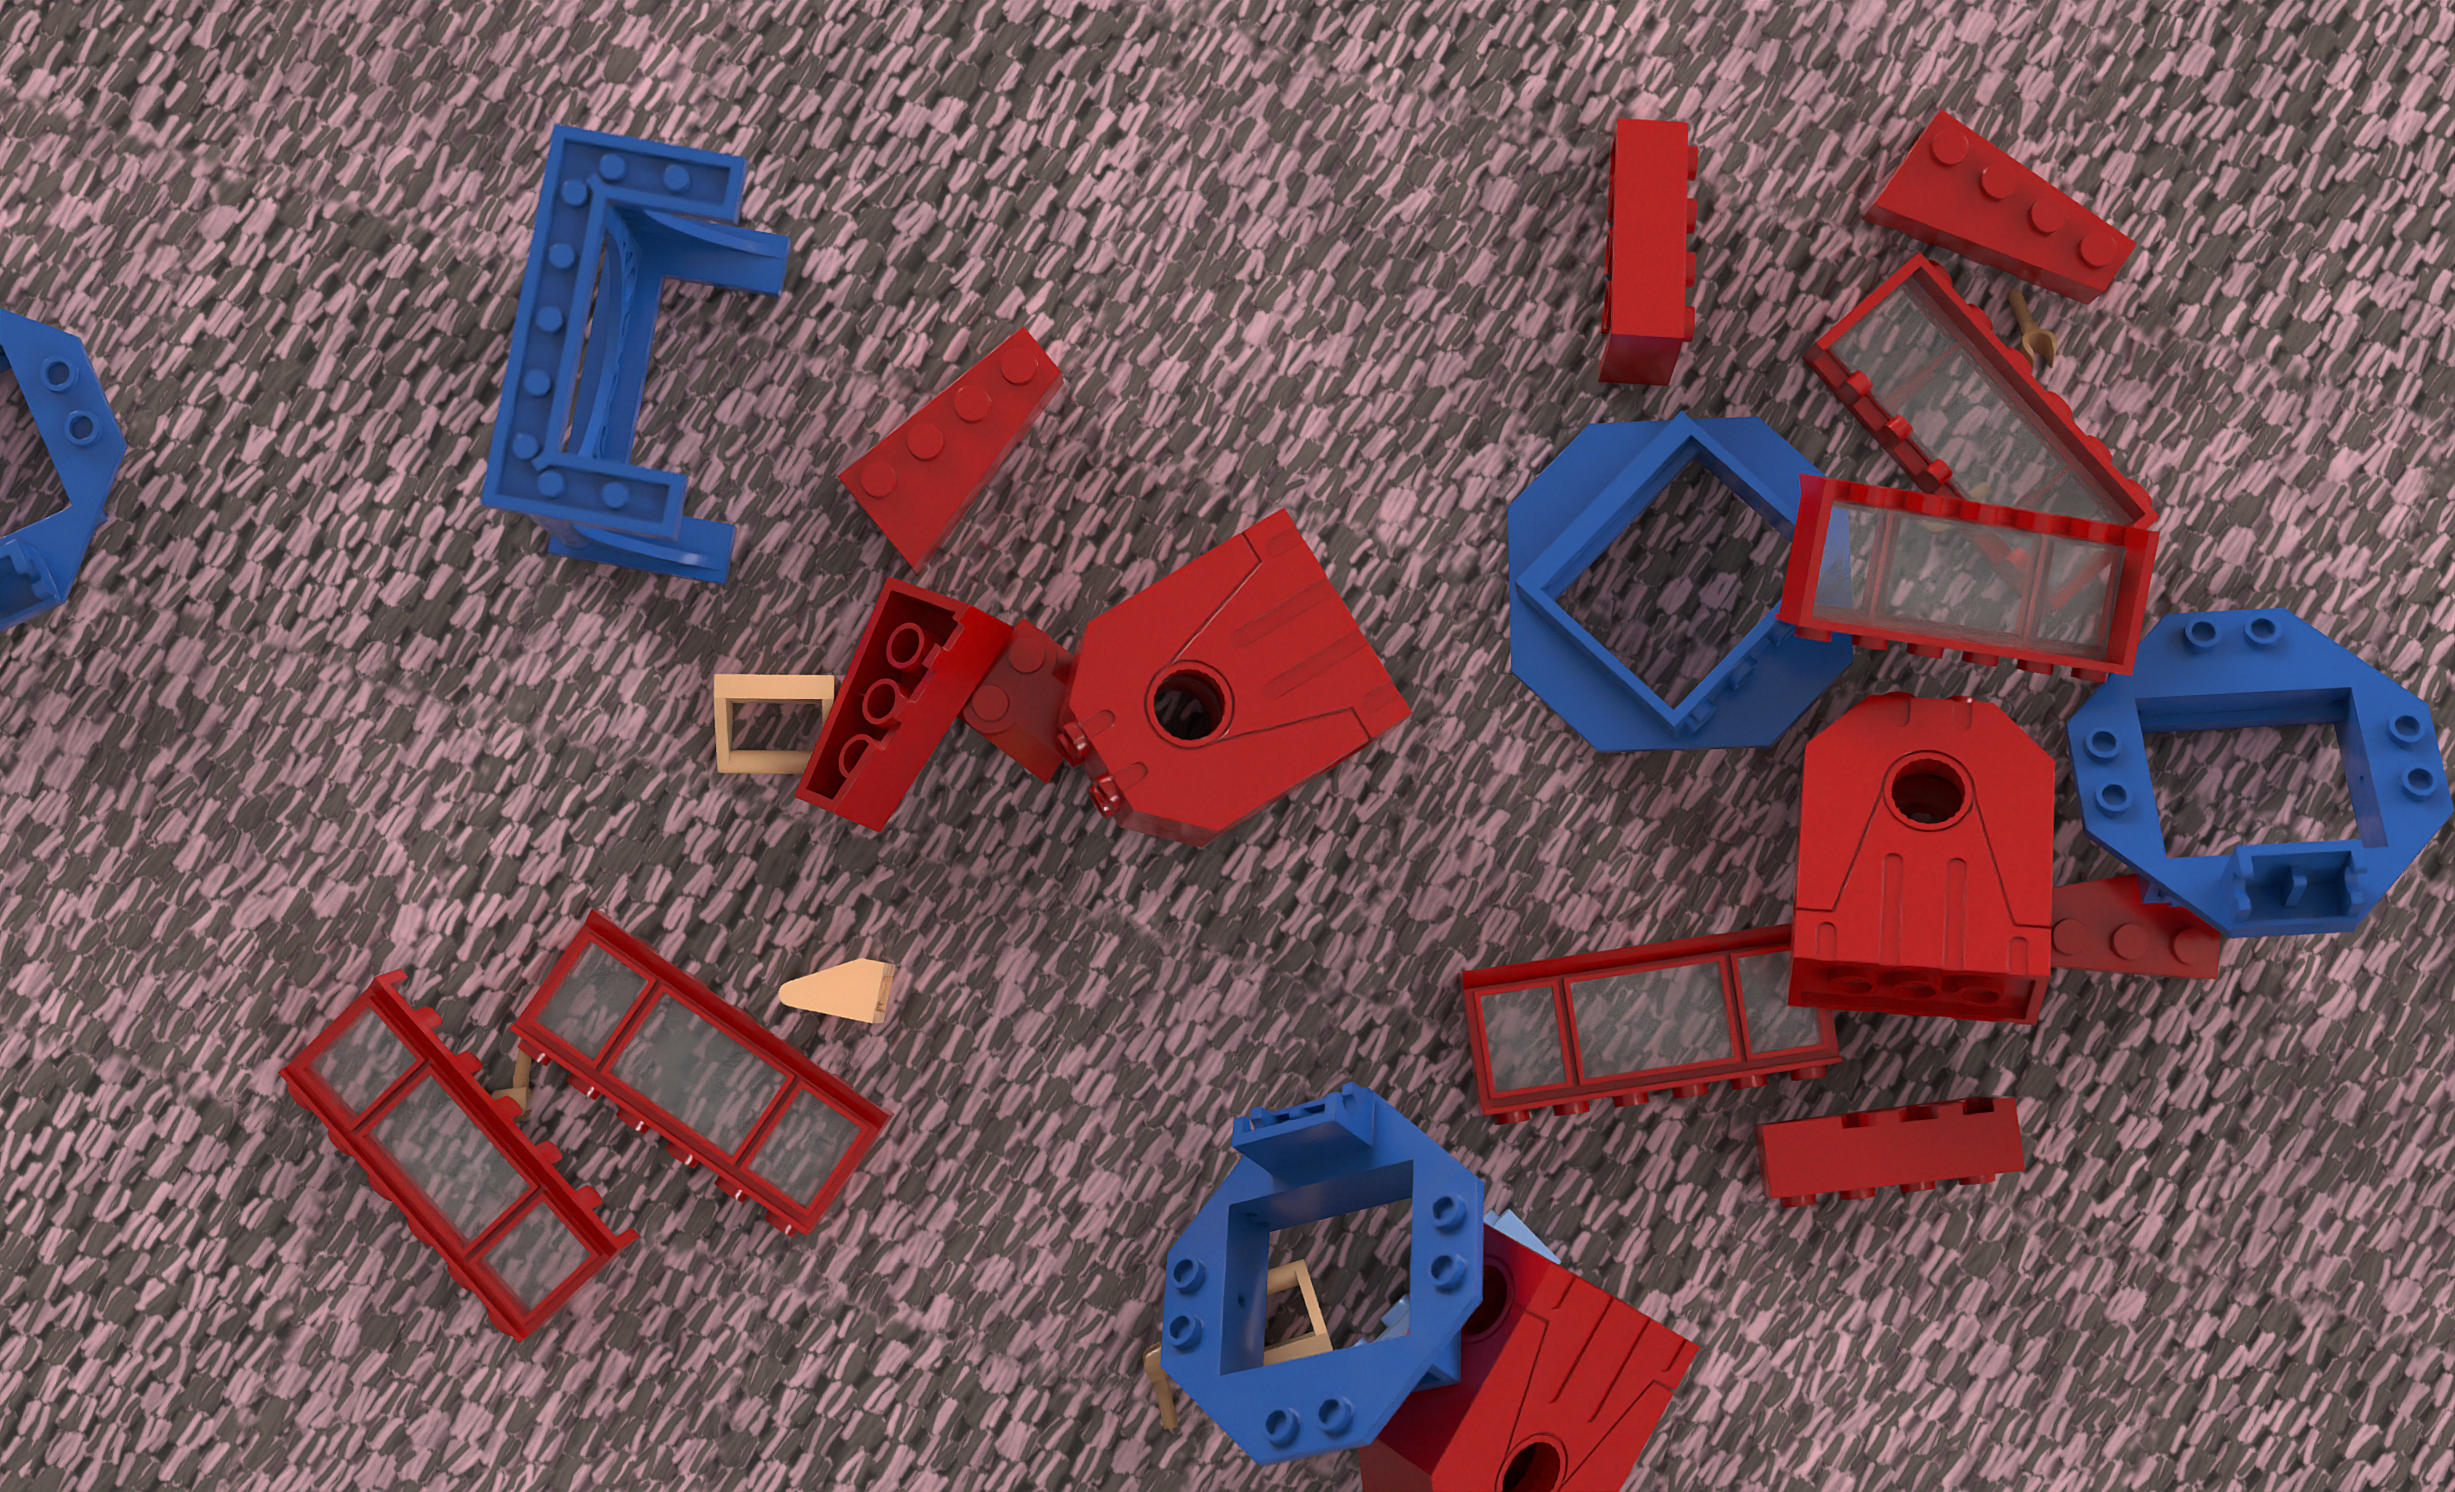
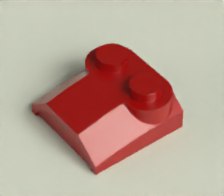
M1022 618L956 717L1045 784H1048L1065 758L1056 741V736L1061 734L1057 723L1074 655L1052 640L1047 633Z

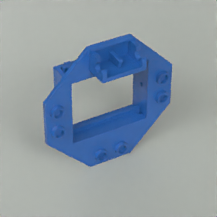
M0 308V373L12 368L72 506L0 538V632L65 604L91 537L96 535L94 532L95 527L108 522L103 507L128 447L81 338Z
M1681 410L1673 420L1588 424L1507 508L1511 672L1598 753L1741 748L1770 750L1853 664V645L1850 644L1852 634L1832 631L1831 642L1794 636L1796 625L1775 619V612L1779 613L1780 600L1673 710L1555 603L1694 458L1792 543L1801 498L1798 473L1827 476L1758 416L1691 419ZM1832 507L1814 603L1851 608L1847 509Z
M2286 608L2165 614L2138 644L2132 676L2112 673L2107 678V683H2103L2066 723L2064 729L2084 835L2136 872L2142 904L2168 902L2169 907L2184 906L2229 939L2354 932L2454 812L2429 705ZM2334 724L2360 839L2235 846L2231 855L2166 858L2142 733Z
M1350 1082L1343 1084L1342 1093L1339 1091L1326 1094L1325 1098L1269 1112L1262 1106L1251 1109L1250 1120L1247 1116L1235 1118L1233 1120L1232 1147L1244 1156L1167 1253L1160 1367L1255 1463L1262 1467L1370 1445L1409 1393L1460 1383L1461 1326L1482 1301L1484 1182L1369 1087L1361 1088L1356 1083ZM1250 1121L1252 1122L1254 1127L1253 1131L1251 1129ZM1413 1197L1409 1334L1263 1366L1270 1232Z

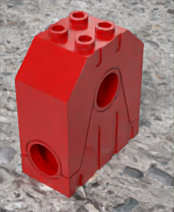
M1285 507L1242 533L1230 538L1088 622L1075 648L1057 723L1061 734L1056 736V741L1069 764L1073 768L1081 764L1093 783L1092 786L1087 788L1088 794L1104 819L1113 816L1120 828L1202 848L1344 762L1349 757L1354 756L1385 737L1412 714V711L1393 684L1391 677L1373 648L1360 631L1358 624L1338 592L1335 591L1310 547L1297 530ZM1171 690L1191 694L1204 707L1205 713L1208 715V735L1201 740L1189 741L1173 737L1169 732L1164 731L1163 727L1158 723V718L1154 715V696L1161 694L1163 691L1169 692Z
M1902 691L1889 692L1884 695L1870 694L1806 743L1798 805L1787 1006L1822 1007L1832 1010L1873 1011L1896 1015L1937 1016L1960 1020L2014 1022V1024L2036 1025L2050 979L2055 761L1995 703L1978 702L1972 697L1962 695L1950 696L1945 699L1917 698L1913 694ZM1918 812L1929 814L1932 817L1938 818L1941 822L1938 824L1917 823L1912 819H1908L1906 814Z
M1483 1222L1482 1301L1461 1326L1460 1383L1409 1393L1370 1445L1358 1447L1363 1492H1619L1674 1393L1670 1390L1677 1389L1700 1346Z

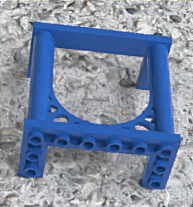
M554 124L480 500V505L484 508L525 515L550 533L548 553L551 555L724 586L727 584L737 527L732 524L682 516L689 480L685 474L629 464L665 278L781 298L792 242L789 236L728 226H737L749 166L746 157ZM672 215L683 216V217L694 218V219H700V220L711 221V222H717V223H722V224H716V223H710V222H705V221L693 220V219H688V218L676 217V216H672ZM604 238L607 248L566 454L562 453Z

